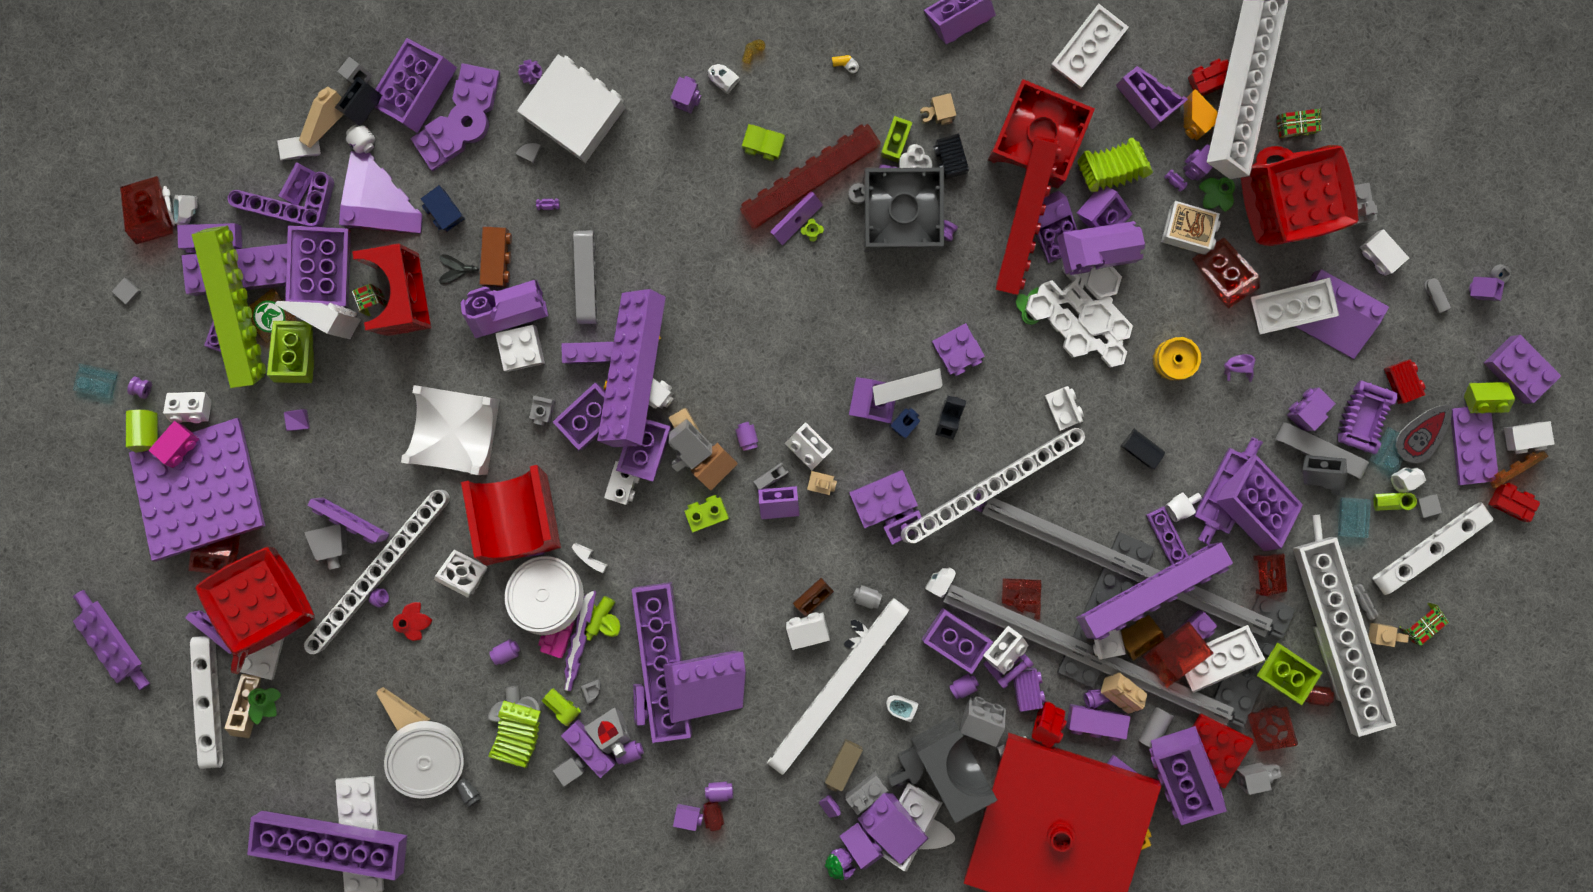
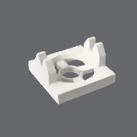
M453 550L435 575L434 580L469 597L478 588L488 567ZM454 563H464L463 565H454ZM469 566L474 569L475 575L469 573ZM459 568L465 569L467 574L460 576L456 573V570ZM449 570L453 571L455 576L452 580L447 577ZM460 579L472 581V583L467 585L457 584Z

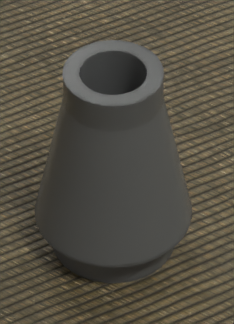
M465 777L455 784L464 805L466 804L468 808L481 800L480 792Z

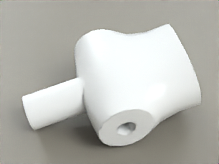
M1182 492L1166 504L1165 509L1171 519L1177 522L1195 514L1196 511L1193 504L1202 500V497L1197 493L1188 498Z

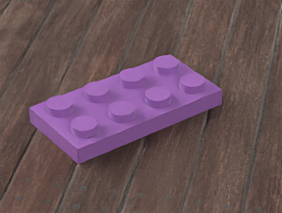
M1468 407L1453 408L1451 424L1458 485L1499 481L1492 413H1470Z
M323 497L312 498L307 505L313 508L312 512L320 516L324 514L330 517L329 521L337 525L341 523L347 527V531L363 535V539L369 543L385 541L389 536V533Z

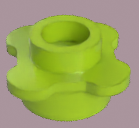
M809 219L806 226L801 228V233L808 236L811 242H815L817 236L824 232L823 226H819L814 219Z

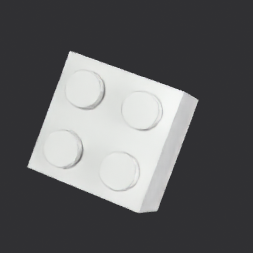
M530 325L495 333L504 371L510 372L545 364L537 326Z

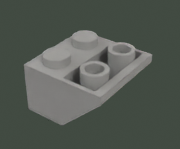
M970 695L962 717L960 732L996 747L1005 730L1006 709L999 704H992L981 697Z

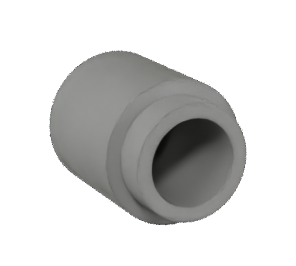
M861 585L860 588H855L852 598L855 599L856 604L870 609H878L882 594L878 593L877 590Z

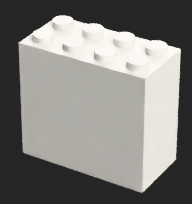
M558 54L517 111L523 119L586 163L624 111V100L613 89L609 91L605 87L606 85L598 78L593 80L590 73L583 67L578 69L574 64L575 62L566 55L562 57Z

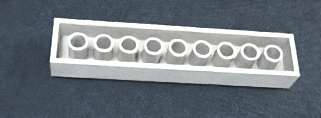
M1243 0L1207 159L1208 164L1229 179L1250 176L1288 0Z
M1328 537L1293 548L1351 734L1360 737L1396 726L1337 537Z

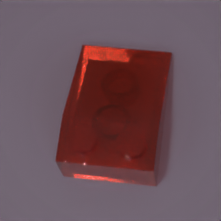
M158 176L120 187L125 232L136 245L173 234L172 222L166 201L162 195Z
M1225 238L1216 242L1213 250H1210L1205 255L1200 253L1192 258L1216 296L1228 309L1260 288L1259 274Z
M1187 622L1143 657L1168 688L1214 653L1191 623Z

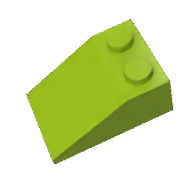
M273 321L267 376L274 383H312L314 371L313 326L305 321Z
M1277 643L1257 676L1290 700L1303 705L1323 672Z

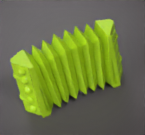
M1134 137L1129 138L1127 145L1122 142L1121 147L1117 145L1115 149L1112 146L1111 152L1107 148L1105 153L1100 150L1099 154L1094 151V154L1090 151H1084L1077 160L1079 170L1085 179V184H1087L1091 192H1098L1100 187L1104 190L1106 185L1111 189L1113 185L1118 188L1119 183L1125 186L1127 180L1132 183L1133 178L1138 181V176L1144 179L1153 173L1150 162H1148L1145 156L1144 149H1142L1140 142L1136 141Z
M504 700L498 714L500 718L498 721V735L488 757L527 768L539 736L537 735L540 724L538 720L540 719L541 711Z

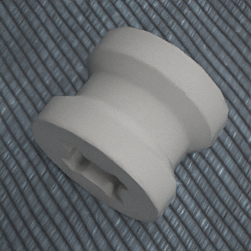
M854 184L849 189L848 196L853 204L858 205L865 202L863 184Z

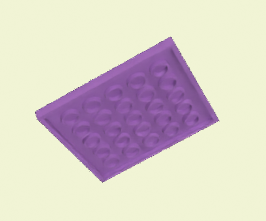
M239 418L192 432L199 440L196 442L195 447L186 453L182 462L174 468L163 464L150 451L129 453L152 561H160L265 527L245 435Z

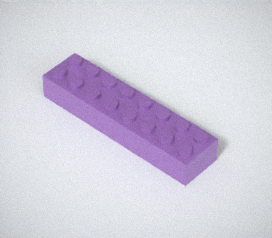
M651 289L625 292L621 295L597 441L611 447L642 446L666 298Z
M1222 542L1209 544L1076 617L1087 638L1102 640L1110 635L1109 631L1115 629L1118 631L1127 626L1126 622L1136 621L1144 617V612L1157 610L1161 607L1160 603L1166 601L1168 603L1178 598V593H1187L1195 588V584H1203L1211 580V575L1217 573L1219 575L1229 570L1228 566L1233 564Z
M672 582L632 588V597L652 743L691 738V719L671 723L663 664L683 661Z
M261 811L251 817L247 855L396 880L404 873L407 835Z

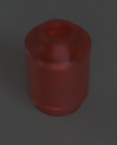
M1314 685L1305 702L1311 705L1329 706L1330 703L1334 702V692L1331 691L1330 687Z
M718 802L704 803L702 812L705 827L710 828V831L720 830L721 826L725 824L721 805Z

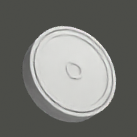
M549 556L536 557L520 565L511 575L505 590V605L511 619L524 630L537 635L554 634L568 627L579 614L584 599L583 585L576 571L564 561Z
M419 721L404 726L392 736L385 750L384 770L388 781L397 791L409 797L431 798L449 790L458 781L463 770L464 755L460 739L450 728L437 722Z

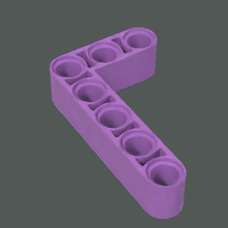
M316 172L312 176L304 207L240 190L231 191L228 195V202L231 206L240 210L307 227H321L326 218L334 181L326 173ZM326 178L325 185L320 186V180ZM242 196V202L237 204L238 197ZM321 196V202L316 205L315 199ZM261 201V206L256 209V202ZM279 205V212L274 214L275 206ZM298 210V216L293 219V211ZM316 214V221L311 223L310 218Z

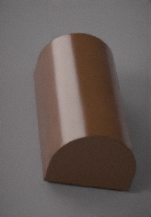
M820 578L793 604L807 617L834 591L823 578Z

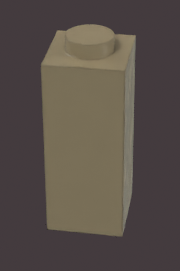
M847 739L844 740L825 778V783L829 789L835 792L837 790L843 791L863 751L861 746Z

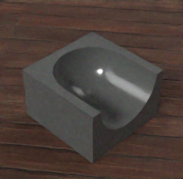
M953 717L912 738L922 763L955 823L997 801Z

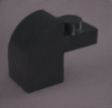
M947 396L942 406L935 435L954 440L966 400Z

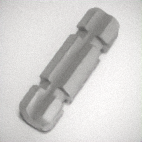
M1357 584L1353 586L1363 611H1366V617L1369 620L1377 618L1379 614L1376 609H1373L1374 605L1368 594L1364 592L1363 585Z

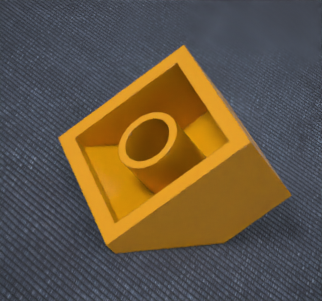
M1195 89L1184 103L1183 127L1186 129V135L1197 141L1215 125L1218 112Z

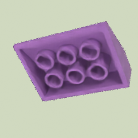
M406 38L375 89L383 96L374 108L418 133L457 67L443 56Z
M288 226L285 301L323 303L326 305L332 303L340 307L349 308L351 231L349 229Z
M1322 269L1315 271L1308 283L1326 278L1331 279L1339 316L1295 327L1355 359L1381 323L1389 307Z
M1256 454L1252 455L1223 486L1216 500L1263 551L1282 548L1303 506Z
M730 651L663 664L671 723L743 708L746 672L743 652Z

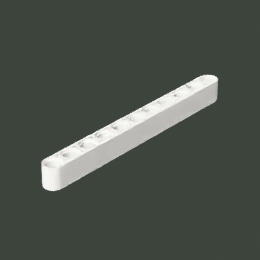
M1079 428L1063 432L906 526L901 532L902 540L906 543L919 542L1079 446L1085 439L1084 432ZM1071 433H1075L1077 436L1076 442L1071 440ZM1056 442H1058L1061 446V450L1059 452L1056 451L1054 448ZM1039 452H1043L1045 455L1043 462L1038 458ZM1024 461H1026L1029 465L1028 471H1025L1022 468V463ZM1007 471L1013 474L1011 481L1006 478ZM992 480L997 484L995 491L991 490L989 486ZM975 490L979 491L981 494V497L978 501L975 500L973 497V493ZM959 500L964 502L963 510L957 508ZM943 509L948 512L946 520H943L940 516ZM926 519L932 523L930 530L924 528ZM910 529L915 532L913 540H910L907 536V532Z
M435 490L429 494L306 639L304 648L307 653H319L329 645L368 599L370 593L379 586L446 507L450 496L445 490ZM438 493H440L443 496V501L441 504L437 503L436 501V495ZM425 508H428L431 512L429 518H426L423 514ZM412 523L418 525L416 533L411 530ZM401 537L406 541L405 547L399 545ZM388 552L393 554L392 562L386 558ZM376 566L381 569L380 576H376L374 573ZM363 581L368 583L369 588L367 591L362 588ZM351 596L356 599L355 605H352L349 601ZM338 611H342L344 614L343 620L337 617ZM326 625L331 628L330 635L325 632ZM313 640L319 643L318 649L313 647Z
M895 598L889 602L776 749L774 756L770 757L767 762L768 765L781 775L787 771L909 611L907 607Z

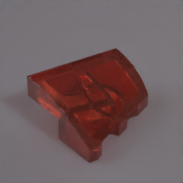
M1003 578L1002 603L1014 606L1022 613L1024 611L1035 613L1034 618L1040 619L1041 580Z

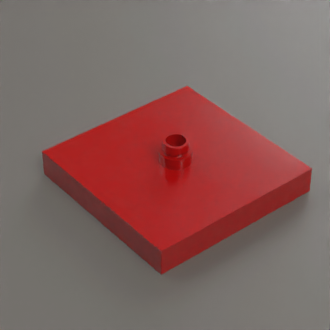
M1008 732L991 787L997 801L985 807L964 876V884L988 892H1128L1161 789L1160 781L1053 746L1048 748L1040 742Z

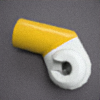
M849 55L832 57L833 67L843 66L853 74L859 69L858 63Z

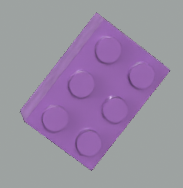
M1521 335L1510 336L1484 362L1502 382L1509 383L1512 392L1523 404L1535 403L1561 377Z
M594 383L553 421L578 450H583L599 433L605 390L598 383Z
M903 470L849 492L864 528L918 506Z
M944 608L941 609L922 638L925 644L971 674L993 643L990 638Z

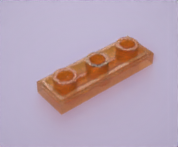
M1534 451L1524 457L1526 459L1525 462L1521 463L1519 460L1509 466L1511 470L1508 472L1503 469L1495 474L1496 479L1491 481L1490 484L1495 489L1549 456L1545 451H1541L1538 454Z

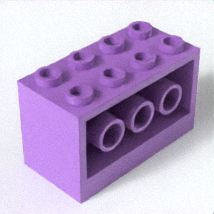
M1196 726L1151 740L1152 748H1149L1153 766L1157 768L1161 785H1164V792L1168 802L1171 803L1174 818H1179L1181 825L1227 811L1222 791Z

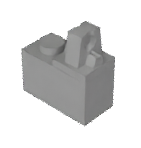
M1370 183L1354 185L1359 221L1350 227L1377 221V205L1372 200Z
M687 419L669 432L670 446L674 450L679 451L676 454L677 458L672 461V468L676 472L685 466L693 469L712 454V444Z
M1261 762L1238 767L1235 772L1238 787L1248 795L1272 790L1271 783H1273V780L1281 777L1279 765H1263Z
M875 771L847 792L845 798L855 813L859 815L883 793H886L888 788Z

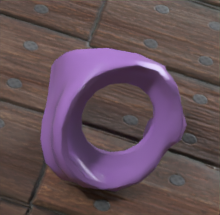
M1248 354L1230 358L1224 364V374L1227 375V381H1230V372L1233 371L1246 373V377L1251 382L1254 376L1255 358ZM1234 364H1241V365H1244V366H1242V367H1233L1232 365H1234Z

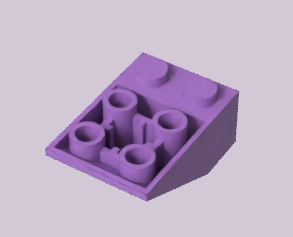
M1060 191L1044 197L1043 204H1046L1045 212L1038 219V223H1041L1036 238L1048 263L1062 257L1057 236L1063 232L1077 230L1067 197Z

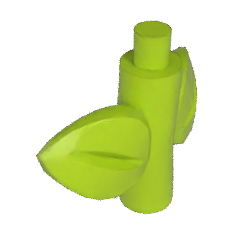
M607 596L602 598L597 607L594 604L591 622H587L588 625L585 629L587 631V640L591 641L594 635L597 636L599 631L608 637H616L619 634L620 622L618 618L608 614L616 602Z

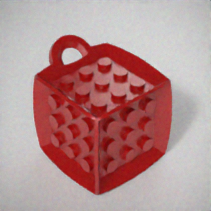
M1328 145L1312 151L1296 153L1285 147H1267L1258 153L1256 163L1252 165L1250 176L1241 177L1248 220L1256 243L1260 245L1276 246L1319 237L1350 227L1359 221L1354 181L1342 146ZM1279 155L1284 158L1282 161L1267 164V159L1270 156Z
M273 547L263 548L225 566L195 587L210 621L233 653L231 673L239 674L248 655L283 639L315 617L301 586L278 551Z

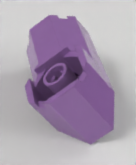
M1132 221L1063 232L1057 238L1065 274L1087 273L1094 266L1097 270L1140 261L1143 259V254H1140V252L1145 248L1142 229L1135 227L1136 223Z
M537 279L500 291H490L488 287L475 289L467 294L468 298L466 301L463 299L460 303L462 315L475 338L548 316L546 302L543 301V293Z

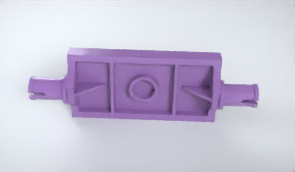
M1251 437L1245 452L1242 453L1228 448L1196 509V513L1193 515L1206 524L1198 538L1199 541L1209 545L1216 530H1221L1227 534L1230 533L1235 520L1216 500L1223 486L1252 455L1257 454L1260 446L1263 444L1262 441Z
M85 590L75 594L73 598L82 608V613L73 622L86 639L87 644L96 653L99 661L108 670L109 675L116 683L121 682L126 677H130L139 691L147 687L150 682L141 672L142 668L140 665L142 663L99 602L93 603L85 593Z

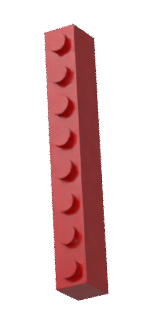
M1035 135L995 290L1018 295L1019 290L1024 289L1026 281L1023 278L1024 271L1028 272L1031 260H1028L1029 253L1034 252L1036 244L1033 241L1034 234L1038 235L1041 223H1038L1039 216L1044 215L1046 204H1043L1044 197L1049 196L1051 185H1048L1050 177L1054 178L1056 166H1053L1055 158L1059 159L1062 148L1058 146V140Z

